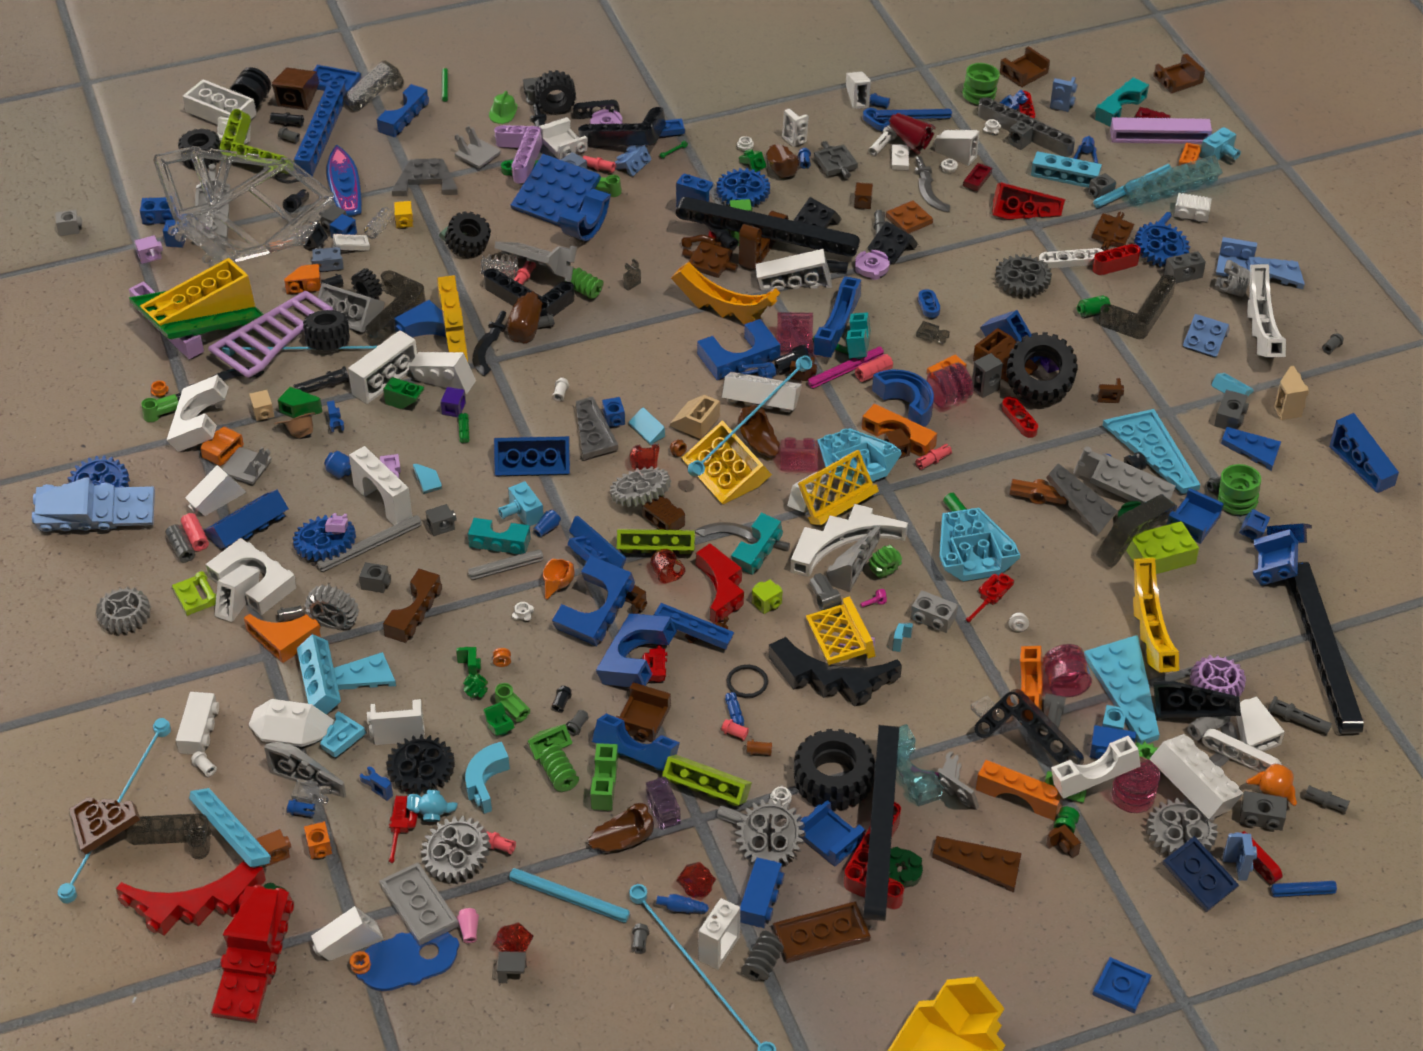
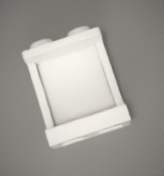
M567 117L539 126L542 143L559 160L572 152L579 154L587 151L588 138L586 136L579 138L570 129V120Z
M421 699L412 700L413 710L376 713L375 704H371V712H367V722L372 724L369 725L370 737H374L375 745L404 743L405 738L412 741L413 735L416 739H419L421 734H423L425 739Z

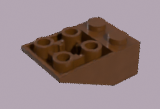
M997 328L975 345L973 361L992 353L1003 363L1001 379L1008 382L1009 378H1007L1006 371L1009 354L1017 342L1012 336ZM1031 359L1025 363V370L1029 375L1038 369Z

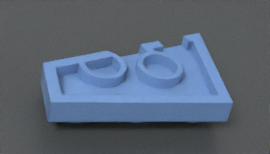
M1248 257L1247 265L1249 271L1250 265L1269 264V279H1272V277L1280 279L1281 283L1286 285L1288 282L1296 284L1297 288L1303 290L1305 283L1297 261Z

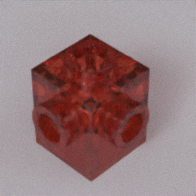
M701 862L687 864L676 881L682 886L687 895L697 898L705 897L712 891L716 878Z
M518 922L501 927L497 932V938L493 945L500 952H526L534 936Z

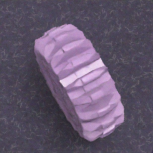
M1217 654L1213 658L1209 655L1207 659L1202 657L1191 669L1190 683L1193 686L1239 697L1244 691L1246 676H1244V670L1240 669V664H1234V659L1229 661L1226 656L1220 658Z

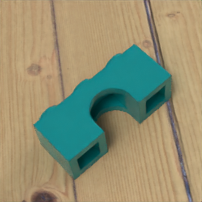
M868 312L854 313L850 315V331L847 332L846 341L849 358L861 359L867 357L871 335Z
M762 512L751 526L753 537L759 541L754 544H747L741 541L731 555L732 561L739 565L743 571L751 575L757 569H760L765 556L771 553L774 543L780 540L783 535L781 521Z
M473 518L468 532L469 547L513 554L526 553L531 539L530 525L511 523L507 531L498 533L493 531L492 520Z

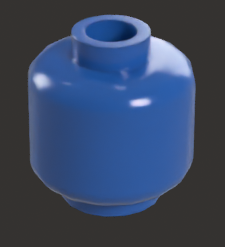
M340 451L330 452L324 462L326 471L339 479L345 475L349 476L351 474L349 456Z

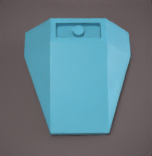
M851 428L842 429L840 432L825 435L817 440L825 467L859 450L871 481L886 477L902 454L901 450L892 443ZM856 457L852 458L850 462V467L855 469L858 463ZM838 466L835 475L841 477L844 467ZM848 469L846 480L852 482L855 472ZM859 474L856 484L862 485L865 483L863 475Z
M980 508L942 513L939 557L944 570L961 581L986 578L992 574L1000 575L1020 559V553L1015 542Z

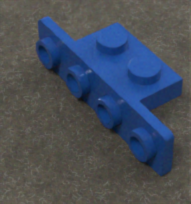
M575 516L569 530L575 537L570 538L567 545L586 562L591 555L623 569L626 557L582 518Z

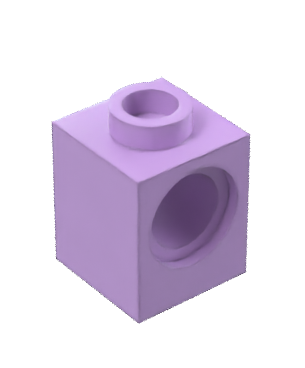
M155 235L135 240L141 264L162 259L160 253L163 251L160 241L157 242Z

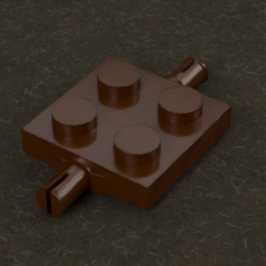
M1118 212L1116 217L1102 213L1092 234V239L1103 243L1101 247L1103 251L1104 249L1108 250L1110 246L1121 247L1126 245L1135 224L1122 220L1125 216L1123 212L1122 214Z
M701 241L696 250L684 249L682 252V256L690 257L689 262L700 273L719 278L726 269L735 272L738 269L737 264L729 262L733 256V250Z

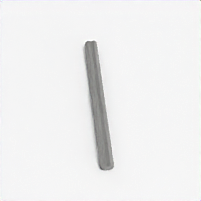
M415 515L351 545V549L346 548V553H339L340 557L333 555V559L326 557L324 561L319 560L317 562L318 568L321 572L326 571L421 526V519L418 515Z

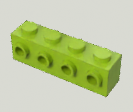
M617 529V549H621L622 553H633V549L641 550V553H652V550H660V553H672V550H679V554H691V550H695V530Z
M676 754L668 756L662 777L668 778L671 783L687 785L690 790L706 792L707 796L715 799L722 798L727 800L728 804L734 806L746 803L752 785L750 781Z

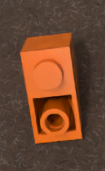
M319 264L302 265L284 279L286 294L320 291L321 276Z

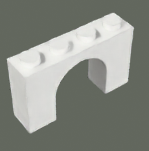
M218 375L183 388L167 437L169 444L178 452L213 439L217 425L206 413L200 416L197 415L204 408L225 400L228 386Z
M365 446L349 454L354 487L364 497L378 489L384 501L386 518L393 525L413 517L409 488Z
M241 538L206 564L208 577L216 583L241 565L258 569L265 574V577L246 592L248 606L260 615H263L296 589L295 575L290 570L284 569L277 561L271 560L263 551L260 552L250 542H246Z

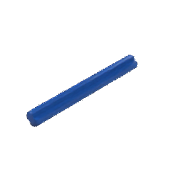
M951 109L877 110L875 114L877 120H890L891 116L897 113L915 119L952 117Z

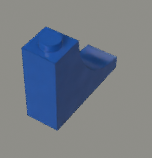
M430 300L395 318L394 328L396 333L402 331L412 338L421 335L446 337L442 310Z
M1018 310L993 317L980 327L985 337L999 328L1012 336L1016 342H1021L1022 338L1026 335L1029 337L1032 335ZM1040 356L1033 357L1031 360L1035 363L1040 359Z

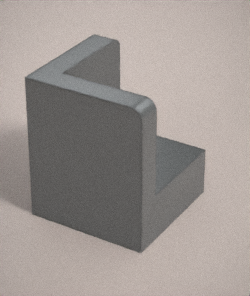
M499 952L497 967L498 983H508V974H524L527 967L526 952Z

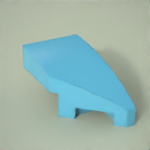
M413 464V469L417 480L420 482L423 494L442 489L436 470L419 464Z
M913 623L898 624L894 634L893 651L901 652L903 637L911 638Z

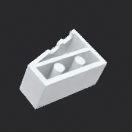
M418 352L409 365L415 380L442 388L463 389L465 394H468L476 382L464 353Z

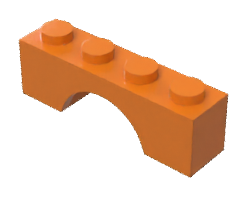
M873 404L862 416V430L877 437L901 428L911 442L910 452L919 457L928 454V451L936 447V432L877 404Z
M1021 646V690L1042 711L1044 671L1042 647ZM1025 710L1026 718L1032 720L1033 713L1030 710Z
M985 760L978 773L977 791L992 797L1002 793L1017 795L1031 805L1034 813L1055 821L1063 803V797L1055 786Z

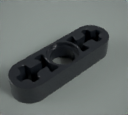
M613 99L579 102L573 106V114L577 119L592 118V115L595 113L592 111L594 107H600V110H604L603 107H605V109L612 113L614 111L620 112L618 101Z

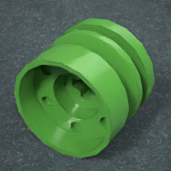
M974 63L968 66L962 91L963 97L974 104H979V100L984 97L994 100L999 82V70L986 63Z
M1244 464L1230 465L1222 471L1218 501L1223 503V509L1226 512L1243 515L1250 513L1252 509H1256L1261 486L1260 473L1253 467Z

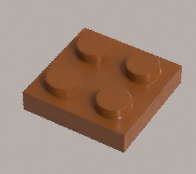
M914 200L886 211V218L908 234L933 224V218Z

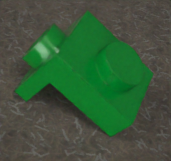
M750 149L744 151V155L738 157L740 163L749 164L751 170L755 169L754 172L766 167L762 151Z
M456 648L457 662L468 663L469 674L475 676L478 670H481V658L477 657V648Z
M501 702L483 710L487 726L496 736L507 734L509 730L515 728L513 720L506 714L504 705Z

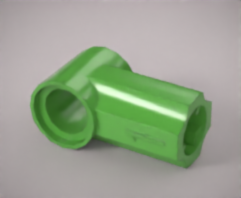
M609 175L606 178L601 177L595 189L611 194L610 197H617L622 193L620 177L618 175Z
M173 394L157 400L155 398L144 399L141 403L144 420L155 422L160 418V415L175 411L179 403L176 395Z
M501 683L496 686L495 703L501 702L504 705L505 711L516 722L524 721L530 714V708L513 692V687L510 684Z

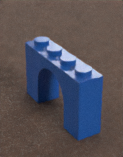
M761 319L744 324V338L752 347L746 352H729L721 347L714 336L697 341V355L716 380L725 378L730 372L739 373L748 369H743L742 365L763 364L780 357L781 344Z
M590 555L581 573L585 581L602 587L608 592L605 604L600 609L590 613L579 612L561 604L552 622L557 630L597 647L598 643L605 638L608 626L613 624L618 609L623 607L628 592L633 590L635 581L631 572Z
M629 613L596 669L602 684L631 687L634 682L646 686L652 676L647 661L645 659L626 658V656L632 649L643 644L669 645L677 632L671 617Z

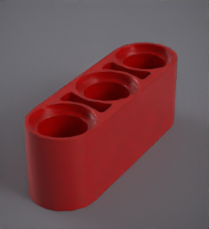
M1128 244L1098 252L1094 256L1092 270L1097 275H1105L1138 265L1141 249L1136 244Z

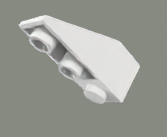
M826 474L822 475L820 483L827 485L829 477ZM795 483L792 486L787 506L801 512H806L808 508L798 484ZM808 483L805 485L808 493L812 494L815 484ZM819 486L816 496L820 497L825 488Z

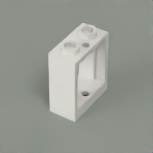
M722 898L718 901L698 931L700 962L716 970L720 968L740 938L739 906Z

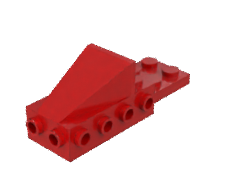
M260 885L246 886L244 894L241 893L239 897V911L224 930L223 937L228 948L226 954H223L220 966L223 969V975L211 1012L213 1017L257 1023L267 985L271 984L272 977L276 973L277 959L282 952L283 938L288 931V921L290 914L294 910V901L291 899L290 893L284 889L276 888L272 890Z

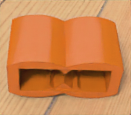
M227 427L220 428L214 433L213 439L205 441L201 445L202 458L219 466L225 464L231 455L244 445L242 435Z

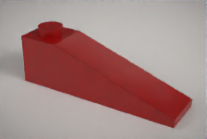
M1001 182L996 187L992 215L1005 219L1061 216L1065 199Z

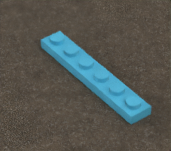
M210 788L190 791L189 799L250 867L270 863L271 856Z

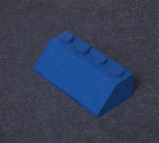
M570 436L494 438L495 475L570 474Z
M278 489L263 494L204 529V532L219 549L228 548L241 537L244 540L252 536V531L256 528L261 530L269 525L268 521L274 518L276 521L285 516L283 512L289 508Z

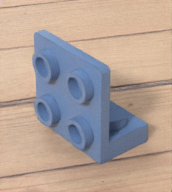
M1223 237L1216 275L1229 277V274L1224 272L1227 260H1231L1241 267L1243 266V268L1248 269L1247 259L1248 257H1255L1257 243Z
M1195 314L1183 347L1217 357L1224 337H1227L1229 334V324Z

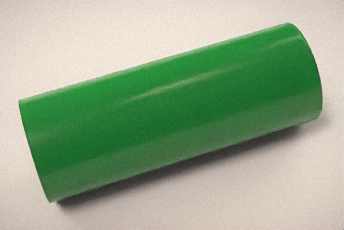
M949 493L944 497L943 502L951 512L967 510L955 493Z

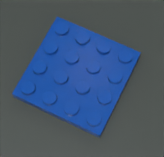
M542 154L512 201L511 208L560 226L558 224L559 216L568 209L579 213L583 206L584 195L595 189L601 176L596 172Z

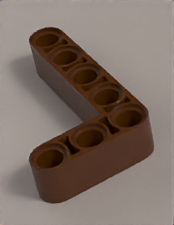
M770 211V213L768 214L770 216L788 219V215L779 212ZM743 224L739 233V265L756 270V264L762 263L776 240L761 237V229Z

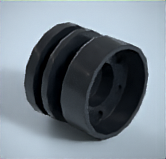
M248 67L242 70L229 90L254 99L255 109H257L270 92L272 86L270 79L263 71Z

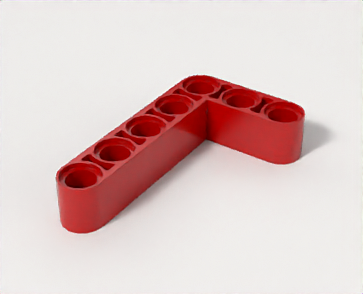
M894 802L892 836L900 824L901 807L896 802ZM870 828L846 866L844 874V887L846 890L865 898ZM889 878L887 908L892 910L898 909L903 903L904 886L900 882Z

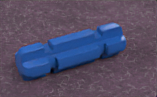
M734 692L727 693L725 700L731 719H733L734 723L744 726V718L741 715L742 712L736 694Z

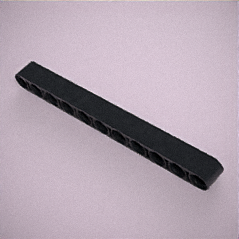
M682 197L675 211L676 216L682 220L740 232L743 224L761 229V237L816 250L823 249L825 252L847 257L855 256L860 244V238L855 234L690 197Z
M1298 562L1297 576L1288 578L1338 731L1340 734L1362 733L1363 719L1309 562Z
M879 725L863 915V919L886 921L899 726Z

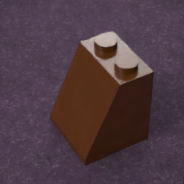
M288 67L272 82L277 106L309 110L319 85L317 71Z

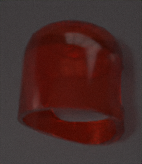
M641 444L635 445L629 455L631 467L634 470L637 468L642 470L644 467L649 469L651 466H653V469L657 468L660 445L652 444L650 448H642Z
M670 549L658 550L651 557V568L661 583L667 584L676 581L686 572L683 563L677 560V555ZM675 564L681 566L679 573L674 571ZM663 570H666L667 576L662 572Z

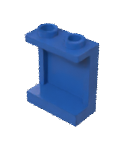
M682 174L676 182V209L682 197L709 202V192L713 187V182L689 174Z
M1189 488L1185 500L1176 512L1171 511L1168 515L1167 525L1182 521L1194 541L1201 544L1221 517L1223 503Z
M1290 529L1254 539V546L1259 552L1258 569L1253 571V575L1260 586L1297 576L1298 540Z
M828 800L822 805L819 804L809 816H805L799 821L805 824V827L800 830L806 833L805 836L800 838L834 867L855 851L865 836V829L862 826L858 825L856 828H853L831 810V802Z

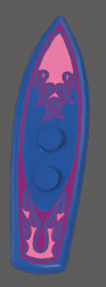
M336 145L331 151L327 162V179L336 206L346 210L348 217L359 215L362 213L358 170L350 155Z

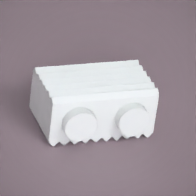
M1178 193L1174 217L1208 222L1212 198Z

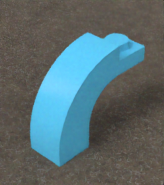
M502 741L489 745L479 751L471 759L466 769L465 780L469 801L474 799L477 807L481 806L484 814L492 811L491 798L485 787L487 780L497 773L510 769L509 756Z

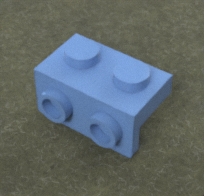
M1072 77L1071 81L1054 79L1050 108L1069 112L1070 107L1075 104L1076 97L1073 94L1077 90L1076 77Z
M633 145L626 149L627 152L617 157L615 170L626 168L629 175L634 176L651 161V156L646 146Z
M1231 833L1228 835L1222 857L1223 862H1236L1238 880L1247 881L1249 872L1253 871V859L1257 858V849L1252 844L1251 834Z

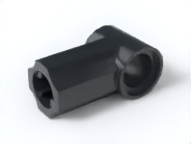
M796 346L791 349V352L775 358L774 364L778 373L782 374L789 371L792 361H797L798 358L804 355L810 357L807 346Z

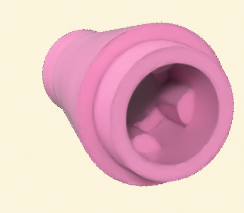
M473 908L462 909L459 911L457 920L463 935V941L465 943L476 942L479 915Z

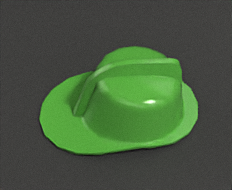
M507 91L504 94L495 96L489 112L491 121L497 124H505L514 118L518 105L515 103L513 96L509 95Z

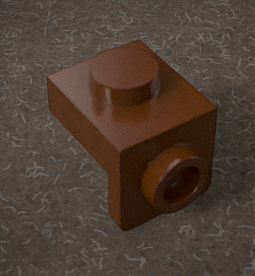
M811 357L812 367L804 372L798 370L790 379L808 381L809 378L816 375L817 364H814L815 357ZM796 361L791 362L790 374L797 369Z
M636 585L625 597V601L632 604V614H638L647 606L646 591Z

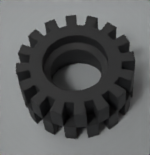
M363 268L351 278V284L354 285L353 289H356L358 294L376 299L382 294V284L379 283L380 280L376 278V274H372L373 271Z

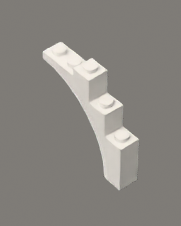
M1269 264L1250 265V293L1247 317L1252 318V336L1257 337V355L1264 357H1286V339L1278 331L1272 310Z
M854 504L848 520L829 516L824 531L804 527L791 558L790 572L809 577L814 567L823 557L845 544L859 541L876 526L881 527L880 538L905 541L908 523L874 515L873 508Z

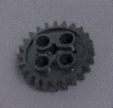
M421 734L420 738L416 739L413 735L412 741L405 738V744L397 743L398 749L392 748V754L388 755V761L386 762L387 774L390 776V781L395 782V787L401 786L403 792L409 789L410 794H412L414 790H418V794L421 795L422 790L426 792L430 788L438 790L437 785L445 786L444 780L450 781V774H454V754L451 753L450 746L446 747L445 741L440 743L439 737L432 740L431 735H429L427 739H424L423 734Z

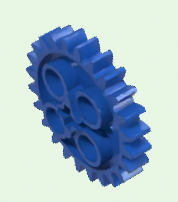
M739 168V171L733 169L732 173L727 171V175L722 174V178H718L716 193L722 202L726 201V205L730 204V200L750 199L751 206L754 207L755 203L760 205V201L765 202V198H768L770 194L769 179L765 178V174L760 175V171L754 173L755 169L748 171V168L745 171Z
M1156 221L1155 224L1149 222L1148 225L1144 224L1143 227H1140L1135 235L1134 243L1141 249V258L1146 257V262L1153 261V265L1159 263V267H1162L1163 264L1166 265L1167 258L1189 253L1190 246H1188L1189 241L1186 240L1187 236H1182L1183 231L1177 232V227L1171 228V224L1165 226V223L1162 222L1159 225Z
M105 455L102 459L96 456L93 461L89 457L87 463L81 461L82 466H75L76 471H70L72 477L67 478L68 482L72 483L89 477L94 485L110 483L115 487H129L128 482H130L129 474L124 464H120L119 460L114 461L113 457L107 460Z
M324 515L322 519L317 516L315 521L309 519V524L303 523V527H298V532H294L293 545L297 554H301L302 558L307 556V560L314 558V561H317L319 558H322V561H324L326 557L333 559V555L340 557V552L346 553V548L351 549V544L355 543L356 532L352 522H348L345 533L332 534L331 532H325V524L328 520L327 515Z

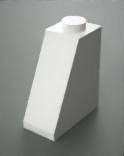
M863 72L847 73L846 88L853 109L869 108L871 81Z
M944 130L935 138V152L969 166L977 158L980 131Z
M217 465L185 498L190 502L188 506L196 514L201 512L206 516L240 497L246 491Z
M241 565L218 580L215 605L216 617L230 622L235 620L247 603L246 592L259 583L260 570Z
M1257 696L1243 700L1240 703L1241 716H1236L1241 742L1262 752L1281 745L1285 731Z
M356 906L311 936L314 942L313 949L315 953L329 961L384 940L377 922Z

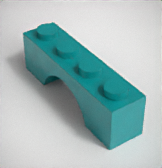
M1134 77L1125 82L1122 87L1117 89L1111 96H1108L1101 104L1097 105L1095 120L1111 127L1112 118L1121 117L1122 105H1139L1147 98L1149 84Z

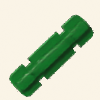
M460 413L458 415L460 442L468 443L470 441L468 414Z

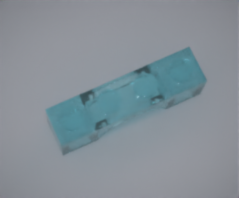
M907 724L899 726L897 770L901 782L906 784L908 794L912 800H915L917 806L940 800L942 785L934 771L920 769L910 762L909 757L915 751L916 739Z

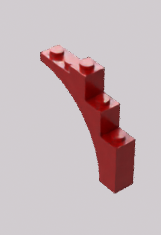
M243 861L222 878L188 891L171 893L150 892L134 888L123 882L116 887L118 900L123 906H130L139 915L145 917L146 927L151 932H158L165 936L180 918L186 923H193L198 927L214 909L223 915L227 914L233 918L239 911V897L241 893L244 894L246 886H261L266 881L263 867H250Z

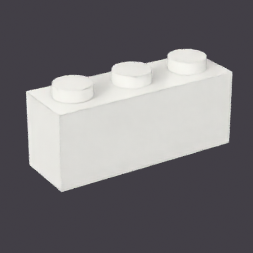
M190 692L176 738L179 753L194 754L198 751L205 752V748L209 746V734L215 726L214 716L219 712V702H216L214 693Z

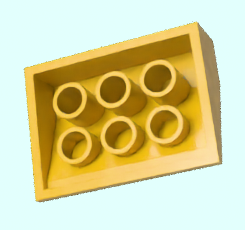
M722 420L681 458L688 466L696 460L702 461L732 430ZM734 433L703 463L705 471L698 477L722 504H725L758 488L772 474Z

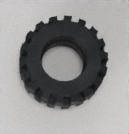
M551 70L547 74L543 73L542 77H538L534 87L538 107L545 113L548 111V114L555 113V115H559L560 112L563 114L565 110L569 111L571 106H574V101H576L573 79H571L569 74L566 75L563 71L560 73L559 70H555V72ZM555 90L562 91L561 93L555 95L549 94L551 91Z
M204 128L193 129L192 131H187V133L179 138L178 147L181 161L188 168L195 170L208 169L210 164L216 165V163L220 162L222 153L220 152V139L216 132Z
M463 211L462 214L459 212L456 216H453L445 234V242L448 244V248L452 249L454 254H459L460 257L466 256V258H470L472 256L475 258L477 254L480 256L485 251L491 235L489 223H486V219L484 217L481 218L479 214H473L474 212L467 213V211ZM463 233H469L473 237L466 236Z
M317 311L306 316L303 321L305 343L312 349L323 351L335 350L345 346L350 340L348 317L340 311Z

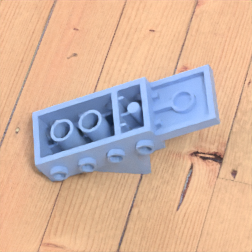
M89 477L69 484H63L62 486L46 484L43 487H36V494H33L35 512H32V522L40 531L45 532L52 530L117 529V526L154 525L155 488L154 486L115 487L110 483L94 485Z

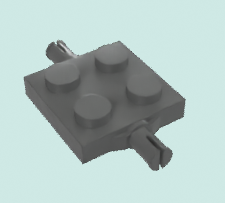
M823 141L821 146L824 149L814 152V158L827 176L842 173L845 179L847 177L850 178L851 174L849 171L858 168L855 158L844 144L830 146L827 141Z

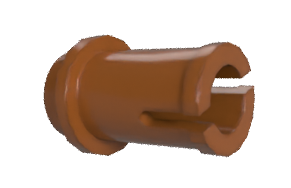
M754 739L747 741L746 753H750V756H753V754L771 756L772 742H756Z

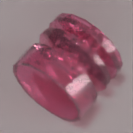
M959 362L946 366L944 369L931 372L927 376V382L932 387L934 393L933 402L941 409L954 405L956 402L969 399L973 395L974 388L971 376L964 365Z
M1063 644L1056 646L1043 657V665L1052 694L1066 698L1075 697L1087 691L1091 686L1092 677L1087 666L1085 653L1078 645Z
M1139 757L1141 767L1114 777L1111 798L1115 805L1129 813L1146 812L1153 806L1160 782V771L1152 761L1143 757Z

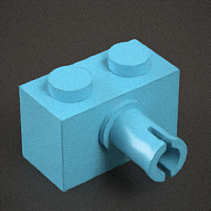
M1225 127L1219 129L1202 141L1200 157L1212 164L1225 155L1230 156L1234 160L1238 159L1241 151L1234 148L1236 134Z
M524 481L509 487L510 504L498 508L500 517L505 519L517 513L525 525L532 526L537 524L544 514L543 504L528 484Z

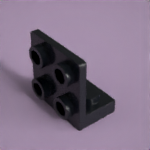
M809 197L793 221L826 228L829 223L839 224L842 219L835 210Z
M886 221L867 249L869 251L878 250L888 256V261L891 264H895L905 248L911 247L915 250L918 243L912 235Z

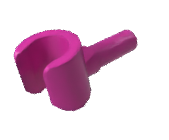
M884 589L877 590L875 592L876 597L860 603L861 607L873 603L885 604L887 601L886 591Z

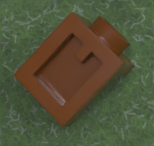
M1116 378L1115 385L1099 384L1097 403H1119L1120 396H1124V385H1121L1120 378Z
M1066 825L1054 828L1048 833L1046 846L1049 849L1059 844L1060 848L1065 853L1067 852L1071 858L1079 855L1081 841Z

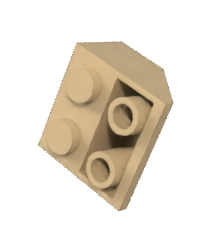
M1290 366L1280 381L1274 409L1281 420L1302 417L1306 397L1309 394L1308 386L1304 384L1301 374L1297 372L1294 366Z
M706 395L688 401L671 421L670 427L702 439L720 417V401Z

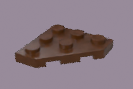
M87 797L69 809L80 850L85 855L140 820L137 807L132 801H125L124 803L112 799L98 801Z

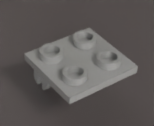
M470 126L466 127L470 140L468 146L462 135L459 137L457 133L454 136L459 148L455 156L478 169L501 153L500 149L480 140L473 127L471 129Z
M239 447L222 470L231 478L254 484L272 461V457H269L271 452L268 448L264 451L263 447L260 448L258 453Z
M953 751L948 752L946 755L947 761L943 768L938 770L940 782L943 785L942 789L951 796L956 795L959 797L960 802L965 806H972L977 810L979 804L974 790L959 781L962 767L961 763L957 765L959 757L956 755L954 759H951L954 753Z

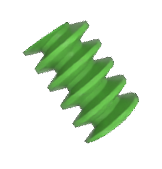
M573 268L571 282L574 285V290L588 298H596L603 288V280H598V277H593L592 274H588L587 271H583L581 268Z
M556 744L542 752L540 763L554 788L560 792L573 789L578 784L579 777L576 776V771L573 769L570 760L566 757L563 748Z

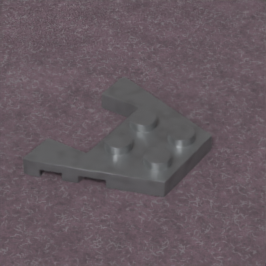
M443 158L410 159L392 189V196H408V185L442 184L443 195H458L457 186Z

